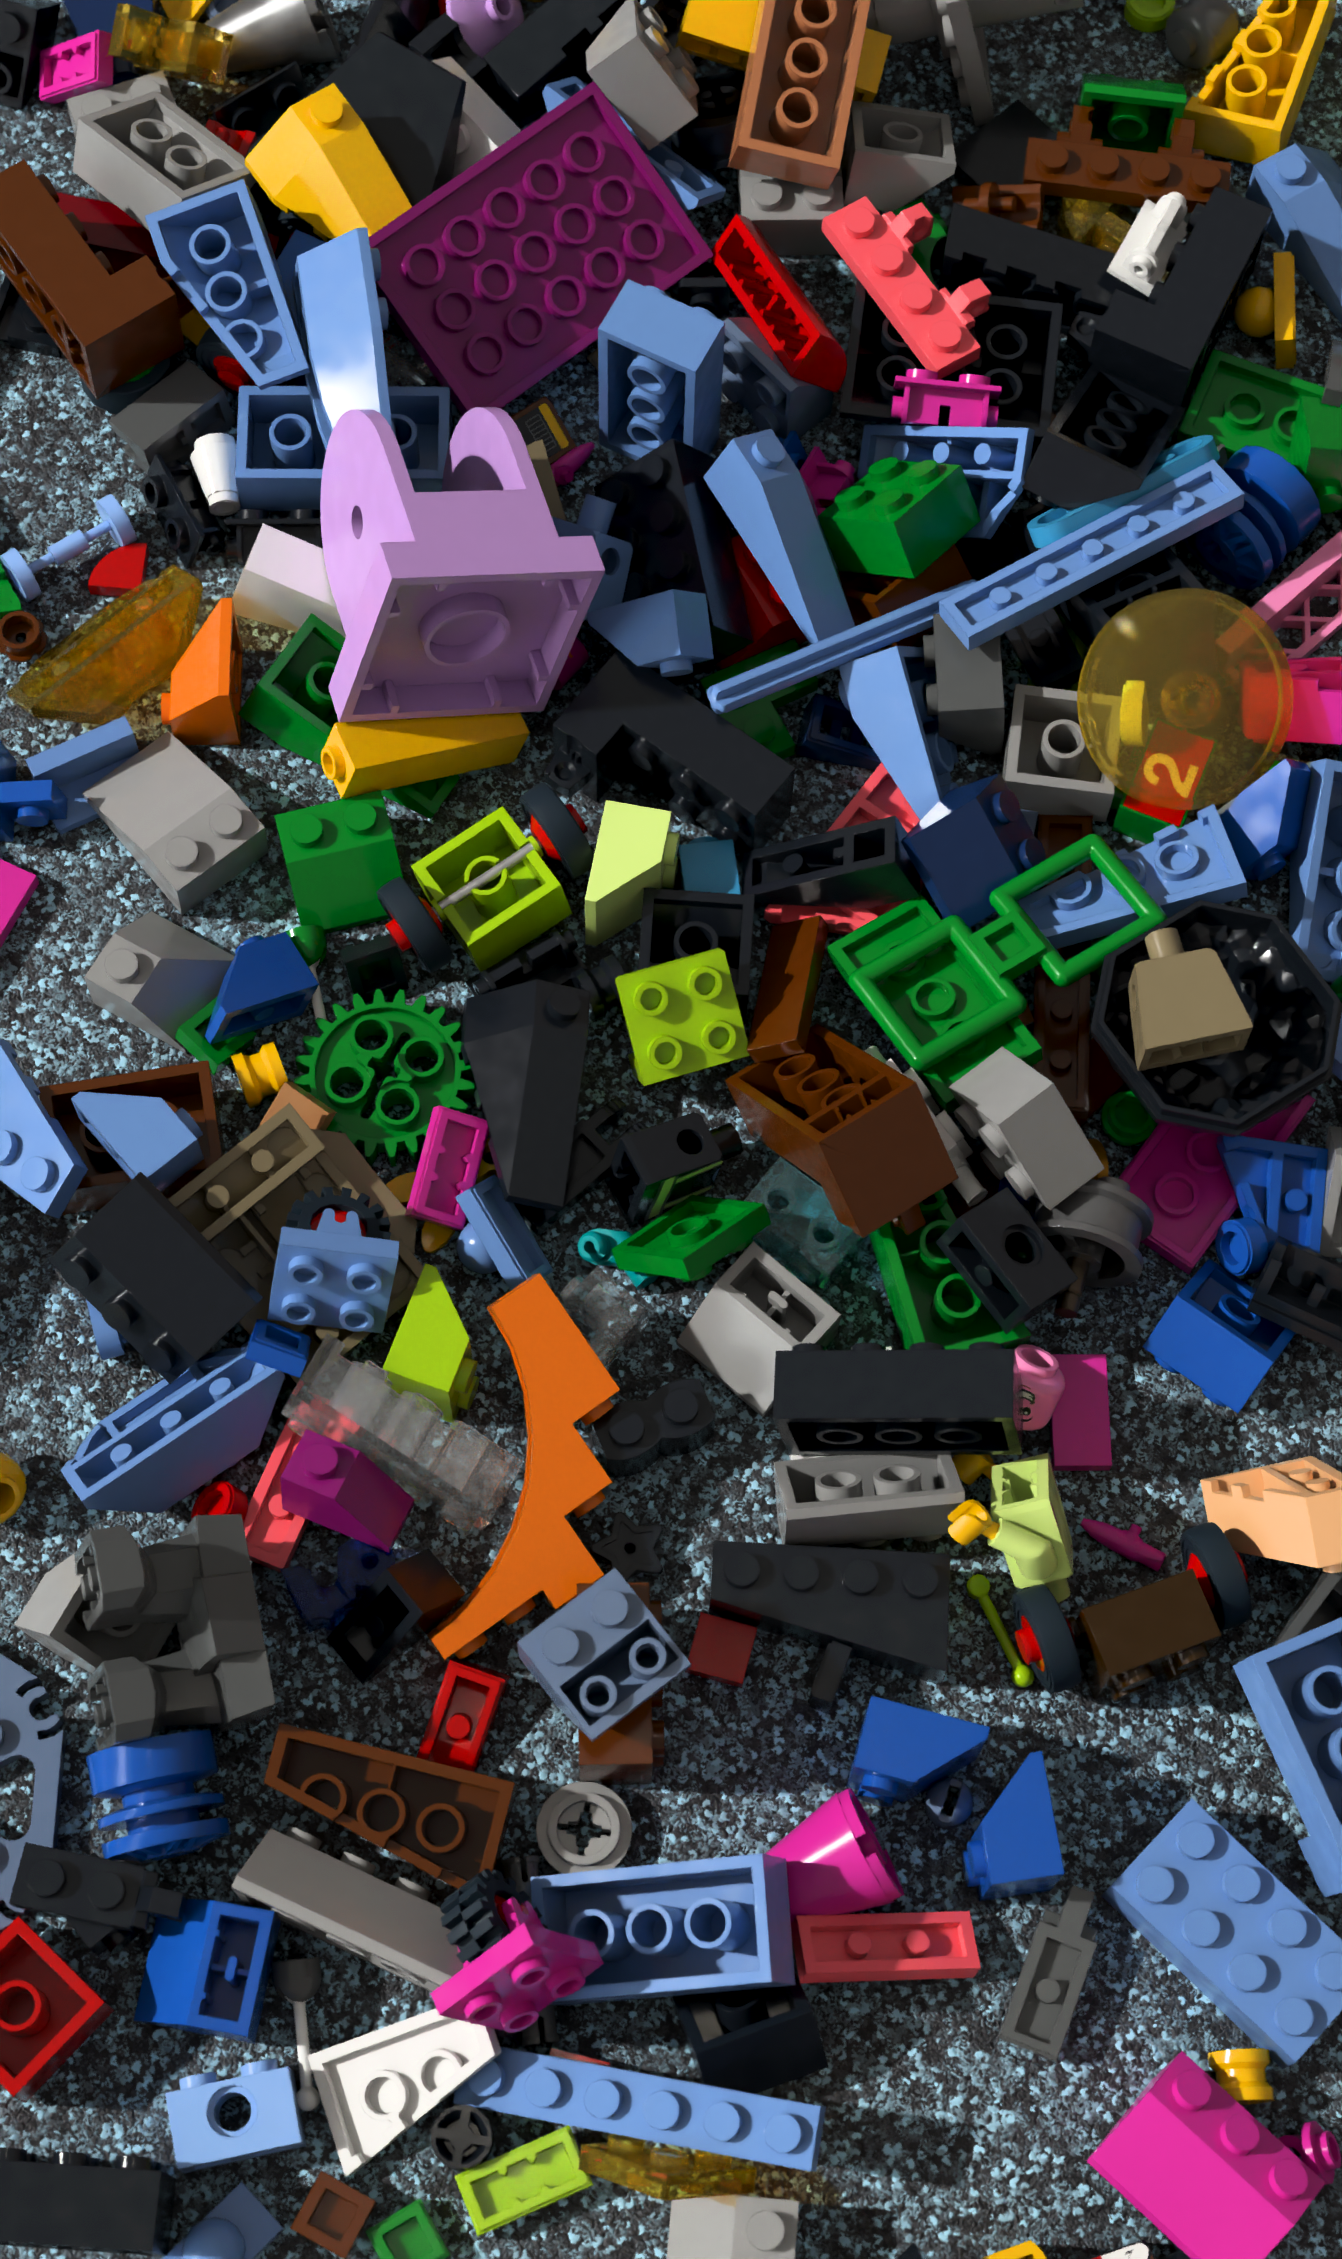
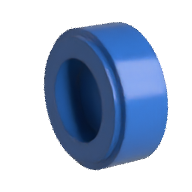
M1249 1217L1227 1220L1221 1224L1216 1235L1215 1247L1217 1257L1223 1268L1234 1276L1259 1272L1264 1267L1268 1256L1267 1239L1262 1227L1258 1222Z

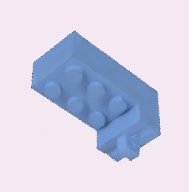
M1341 1617L1251 1655L1233 1665L1234 1671L1310 1835L1297 1842L1311 1868L1323 1898L1342 1893Z

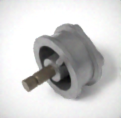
M1109 1176L1100 1177L1097 1180L1090 1179L1051 1210L1033 1196H1030L1029 1206L1034 1214L1033 1221L1054 1248L1065 1257L1068 1266L1079 1278L1057 1299L1054 1310L1057 1315L1069 1319L1077 1317L1084 1286L1101 1288L1120 1287L1128 1285L1140 1277L1144 1260L1138 1248L1140 1241L1150 1235L1154 1216L1148 1205L1130 1192V1186L1127 1182Z

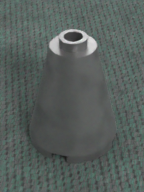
M238 0L201 25L203 36L196 38L197 47L207 68L215 66L219 74L270 69L276 66L286 67L294 61L298 65L330 62L340 58L339 53H341L327 5H323L322 0Z

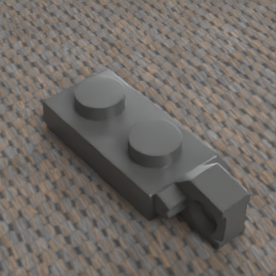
M1072 1885L1071 1888H1068L1059 1914L1048 1909L1045 1910L1042 1920L1037 1923L997 2040L1052 2062L1057 2061L1097 1943L1094 1941L1098 1929L1085 1925L1095 1893Z

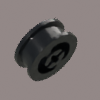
M746 72L719 73L695 80L700 90L696 94L699 115L677 130L671 140L672 151L695 168H728Z

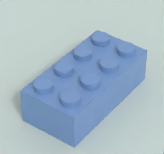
M628 279L598 328L599 445L636 461L674 438L709 455L719 439L725 322L718 319L707 309L690 307L670 298L657 287L643 286Z
M239 386L235 481L241 510H320L321 481L326 449L317 427L308 387L271 386L260 390L258 386ZM388 386L391 420L394 422L396 439L414 491L442 492L445 460L453 427L450 388Z
M1193 1798L1188 1801L1101 1895L1261 2049H1269L1270 2058L1281 2069L1296 2063L1342 2011V1939Z
M760 1853L530 1877L532 1907H537L542 1917L539 1918L541 1923L547 1925L549 1930L594 1942L604 1963L585 1977V1984L578 1991L566 1997L557 1998L551 2005L568 2006L795 1985L785 1858Z

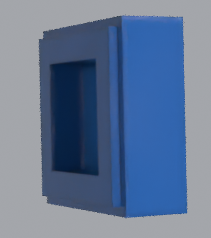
M260 1318V1320H256L251 1332L245 1359L301 1378L308 1360L311 1338L308 1335Z

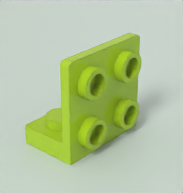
M715 948L623 974L615 979L634 1053L628 1054L633 1076L643 1086L750 1056L747 1052L748 1041L726 954L722 949Z

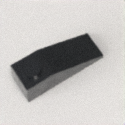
M891 816L743 852L742 895H755L754 904L873 908L920 897V876L900 842L908 833L896 816Z

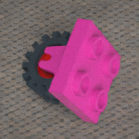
M484 1869L444 1899L445 1902L441 1904L440 1911L445 1914L441 1917L442 1926L451 1930L446 1937L450 1945H457L459 1953L456 1955L464 1968L430 1994L440 2016L513 2033L526 2029L535 2023L539 2017L538 2013L557 1998L566 1997L578 1991L585 1984V1977L604 1963L594 1942L549 1930L547 1925L541 1923L539 1918L542 1915L538 1908H533L528 1902L530 1897L525 1891L522 1890L520 1893L516 1891L515 1881L510 1877L504 1880L500 1871L493 1870L491 1872L490 1869Z

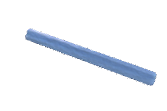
M975 579L964 581L712 685L707 690V698L710 701L711 708L716 714L727 713L933 627V614H940L939 601L978 581Z

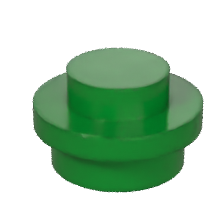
M1122 1091L1112 1095L1106 1101L1101 1111L1100 1120L1103 1131L1112 1141L1123 1146L1142 1144L1149 1138L1157 1125L1132 1091Z

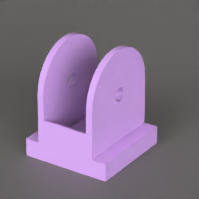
M475 407L467 411L459 420L451 437L446 455L442 492L414 491L396 436L382 414L373 409H350L346 411L336 422L329 438L323 465L320 498L321 535L325 566L334 601L346 635L328 686L338 721L356 722L544 711L605 573V568L593 536H558L521 432L514 420L501 408Z

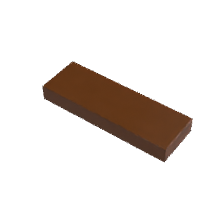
M821 915L772 926L747 1046V1052L755 1063L804 1053L806 1050L829 930Z

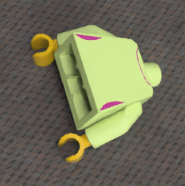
M1040 1454L1007 1463L1002 1462L999 1465L993 1463L990 1455H955L952 1460L959 1478L963 1482L971 1485L982 1474L991 1480L989 1484L991 1488V1516L979 1501L974 1499L964 1501L947 1516L948 1520L953 1523L948 1527L950 1536L959 1544L967 1546L980 1534H983L988 1538L987 1543L989 1546L1004 1553L1016 1588L1023 1589L1043 1584L1050 1590L1058 1603L1066 1600L1071 1593L1067 1578L1073 1575V1544L1049 1454Z

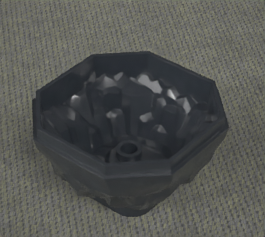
M1199 900L1104 956L1090 1029L1091 1035L1105 1052L1113 1070L1131 1088L1133 1094L1138 1098L1155 1123L1181 1127L1190 1130L1192 1133H1210L1235 1137L1299 1102L1309 1092L1331 1078L1342 1003L1275 915ZM1162 928H1176L1184 952L1211 948L1217 952L1251 1019L1253 1029L1244 1050L1138 1071L1135 1061L1128 983L1134 965L1140 961L1150 960L1144 941L1145 937L1151 932Z

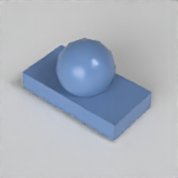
M494 1174L455 1197L469 1220V1223L458 1235L456 1245L459 1259L469 1271L478 1274H491L499 1271L510 1291L534 1274L540 1273L544 1278L553 1272L551 1265L514 1203L504 1200L498 1176Z
M241 2181L200 2222L193 2225L187 2235L163 2259H255L285 2228Z

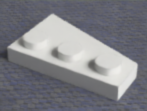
M435 2008L308 2055L345 2177L356 2173L501 2054L502 2051L494 2028L440 2016Z

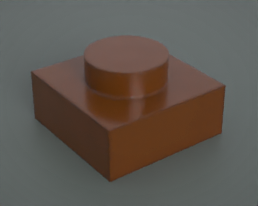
M321 2171L290 2229L341 2258L347 2259L377 2202Z

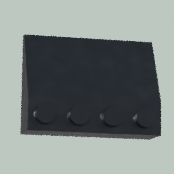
M857 279L846 358L847 371L843 381L839 418L895 425H917L901 424V418L891 417L893 396L903 397L904 390H895L893 388L896 375L906 376L907 369L925 368ZM948 290L951 295L955 292L954 290ZM991 295L989 297L988 311L975 317V326L969 330L981 346L979 359L940 380L959 382V375L962 374L990 377V385L1002 386L999 399H989V405L999 406L996 427L1031 428L1035 430L1033 441L1041 442L1051 422L1063 304ZM940 407L938 426H948L950 408Z

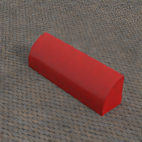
M736 213L711 250L714 254L711 257L712 261L790 376L837 393L847 371V359L844 350L757 225L749 218Z

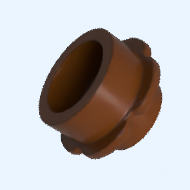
M13 611L6 614L0 620V654H7L11 661L18 663L30 661L34 654H41L48 640L46 633H43V623L37 617L25 611ZM19 636H26L23 642H18L16 639Z

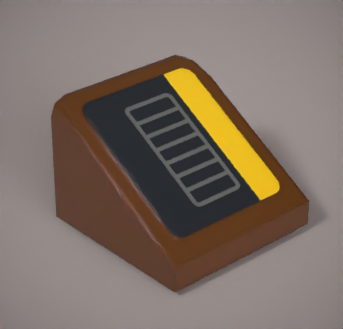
M546 396L511 416L521 432L526 446L543 439L550 466L560 457L577 447L553 404Z

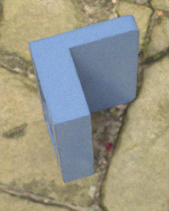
M126 716L25 759L32 780L52 779L68 798L67 819L52 820L58 833L64 834L100 818L84 799L82 792L139 752L134 732Z

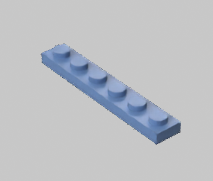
M1213 459L939 601L940 617L970 651L1244 508L1245 493Z
M500 2046L501 2054L455 2090L454 2104L469 2105L480 2109L814 2172L817 2169L826 2106Z

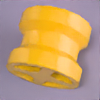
M273 1041L263 1044L260 1051L248 1056L240 1052L231 1056L249 1109L260 1105L264 1097L273 1094L277 1095L284 1082H288Z
M1232 2049L1207 2054L1208 2066L1216 2073V2082L1239 2104L1246 2105L1275 2101L1273 2087L1266 2082L1265 2074L1266 2067L1271 2063L1269 2049Z

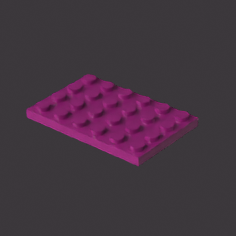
M594 81L369 237L370 248H378L381 259L380 281H375L378 297L386 298L388 311L440 385L450 388L451 400L462 416L475 407L503 408L598 339L599 326L628 279L643 286H654L665 291L714 255L611 103Z

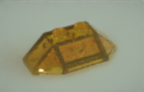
M173 564L161 571L158 578L144 581L119 596L38 658L21 676L19 683L8 690L7 695L10 700L36 718L104 725L109 720L122 716L129 710L132 702L150 688L159 686L170 678L171 672L189 647L203 591L200 580Z

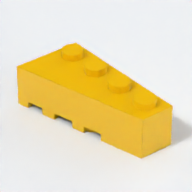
M1263 0L1257 8V16L1247 29L1242 28L1232 42V49L1220 65L1216 64L1205 79V86L1197 97L1192 96L1185 105L1182 119L1195 120L1193 148L1204 149V153L1257 164L1287 147L1335 17L1337 0Z

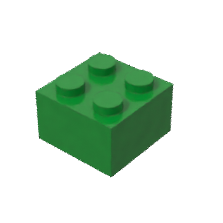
M895 457L884 458L873 463L868 469V474L855 485L840 491L834 498L835 502L818 515L839 571L914 579L981 521L961 465L942 464L934 460L921 462L901 461Z

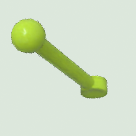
M973 1575L969 1578L966 1585L967 1594L979 1601L1013 1669L1011 1672L1012 1682L1021 1688L1030 1686L1034 1681V1672L1029 1666L1023 1665L988 1595L990 1590L989 1580L983 1575Z

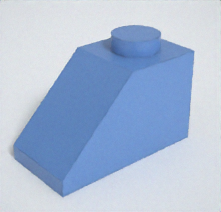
M671 589L587 613L588 624L635 665L658 668L663 677L690 674L693 672V664L714 659L707 599L704 593Z
M79 1092L71 1098L81 1122L131 1180L138 1173L142 1172L162 1192L204 1159L198 1142V1138L203 1133L197 1123L182 1107L174 1112L161 1097Z

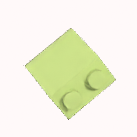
M606 800L585 895V944L597 946L641 919L644 888L664 889L665 887L674 889L679 862L677 852L680 833L671 832L672 811Z

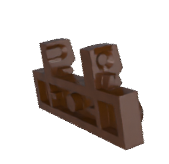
M1074 105L1069 132L1057 131L1056 140L1033 137L1028 139L1023 184H1042L1045 188V195L1142 207L1146 199L1157 204L1162 196L1168 195L1170 192H1179L1186 198L1187 213H1192L1198 202L1204 205L1207 204L1215 186L1229 191L1231 163L1205 160L1204 149L1193 148L1195 120L1175 118L1170 134V139L1172 140L1171 147H1158L1157 153L1103 147V139L1091 138L1093 127L1091 120L1094 107Z

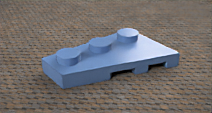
M0 1038V1181L44 1214L59 1219L88 1168L59 1121L50 1117L38 1098L41 1092L32 1078L24 1075L15 1061L18 1055L10 1042Z

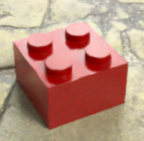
M18 1916L0 1934V2084L13 2097L26 2103L113 2013L114 2009L28 1923Z

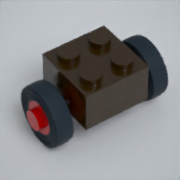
M1213 1522L1203 1523L1189 1528L1181 1534L1180 1546L1186 1571L1084 1608L1076 1620L1073 1616L1065 1617L1055 1597L1043 1584L1031 1586L1014 1594L1012 1605L1017 1631H1015L1016 1642L1027 1665L1031 1664L1043 1687L1049 1693H1058L1072 1688L1081 1682L1082 1669L1094 1700L1111 1694L1113 1702H1119L1147 1689L1145 1683L1157 1676L1165 1674L1168 1682H1172L1201 1669L1199 1663L1211 1657L1209 1651L1221 1637L1219 1630H1226L1248 1621L1252 1615L1246 1569L1239 1554L1233 1549L1219 1526Z

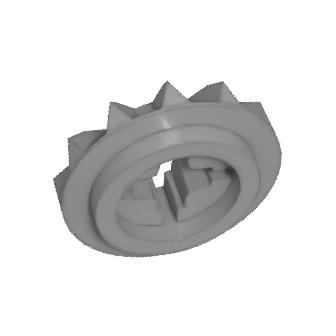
M594 1782L570 1783L556 1790L543 1804L536 1823L537 1843L546 1861L555 1871L563 1874L613 1869L623 1861L632 1839L631 1817L623 1800L608 1787ZM585 1806H590L589 1815L592 1817L593 1827L611 1834L610 1836L601 1835L600 1838H590L588 1847L584 1849V1856L578 1855L579 1847L577 1846L576 1836L567 1834L566 1830H559L558 1826L568 1828V1825H578L580 1816L584 1815Z

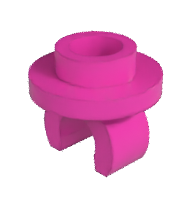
M1311 2121L1302 2125L1301 2135L1292 2134L1278 2138L1287 2148H1295L1300 2153L1302 2161L1325 2182V2185L1333 2183L1335 2169L1341 2167V2154L1336 2138L1331 2131H1323L1318 2122Z

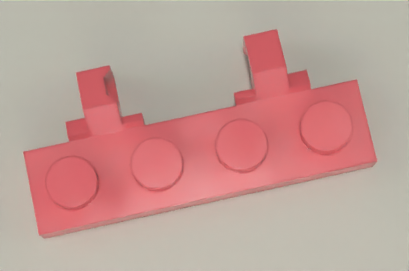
M864 196L822 219L821 231L926 370L938 372L937 380H940L979 359L981 346L969 330L975 326L976 320L974 318L988 311L991 292L980 278L959 286L952 295L946 287L940 291L937 290L911 255L914 244L931 236L933 228V216L922 202L902 210L897 217L892 211L886 212L881 216L867 196Z

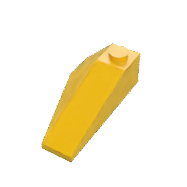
M334 83L291 105L245 158V166L273 204L287 214L292 211L313 226V233L325 242L355 228L367 227L370 237L412 207L365 124Z

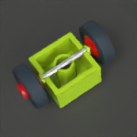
M543 782L534 786L519 798L522 809L531 824L530 830L532 835L529 837H525L505 808L501 806L411 865L431 906L424 898L418 897L401 877L392 879L376 892L383 909L391 920L385 924L388 932L396 941L400 950L405 952L410 949L419 963L429 973L437 971L454 958L451 948L442 934L443 926L438 916L442 922H445L481 972L500 962L572 914L561 884L541 857L545 853L548 857L553 858L563 872L574 879L591 869L594 852L584 835L588 829L579 813L570 803L565 806L558 795L546 783Z

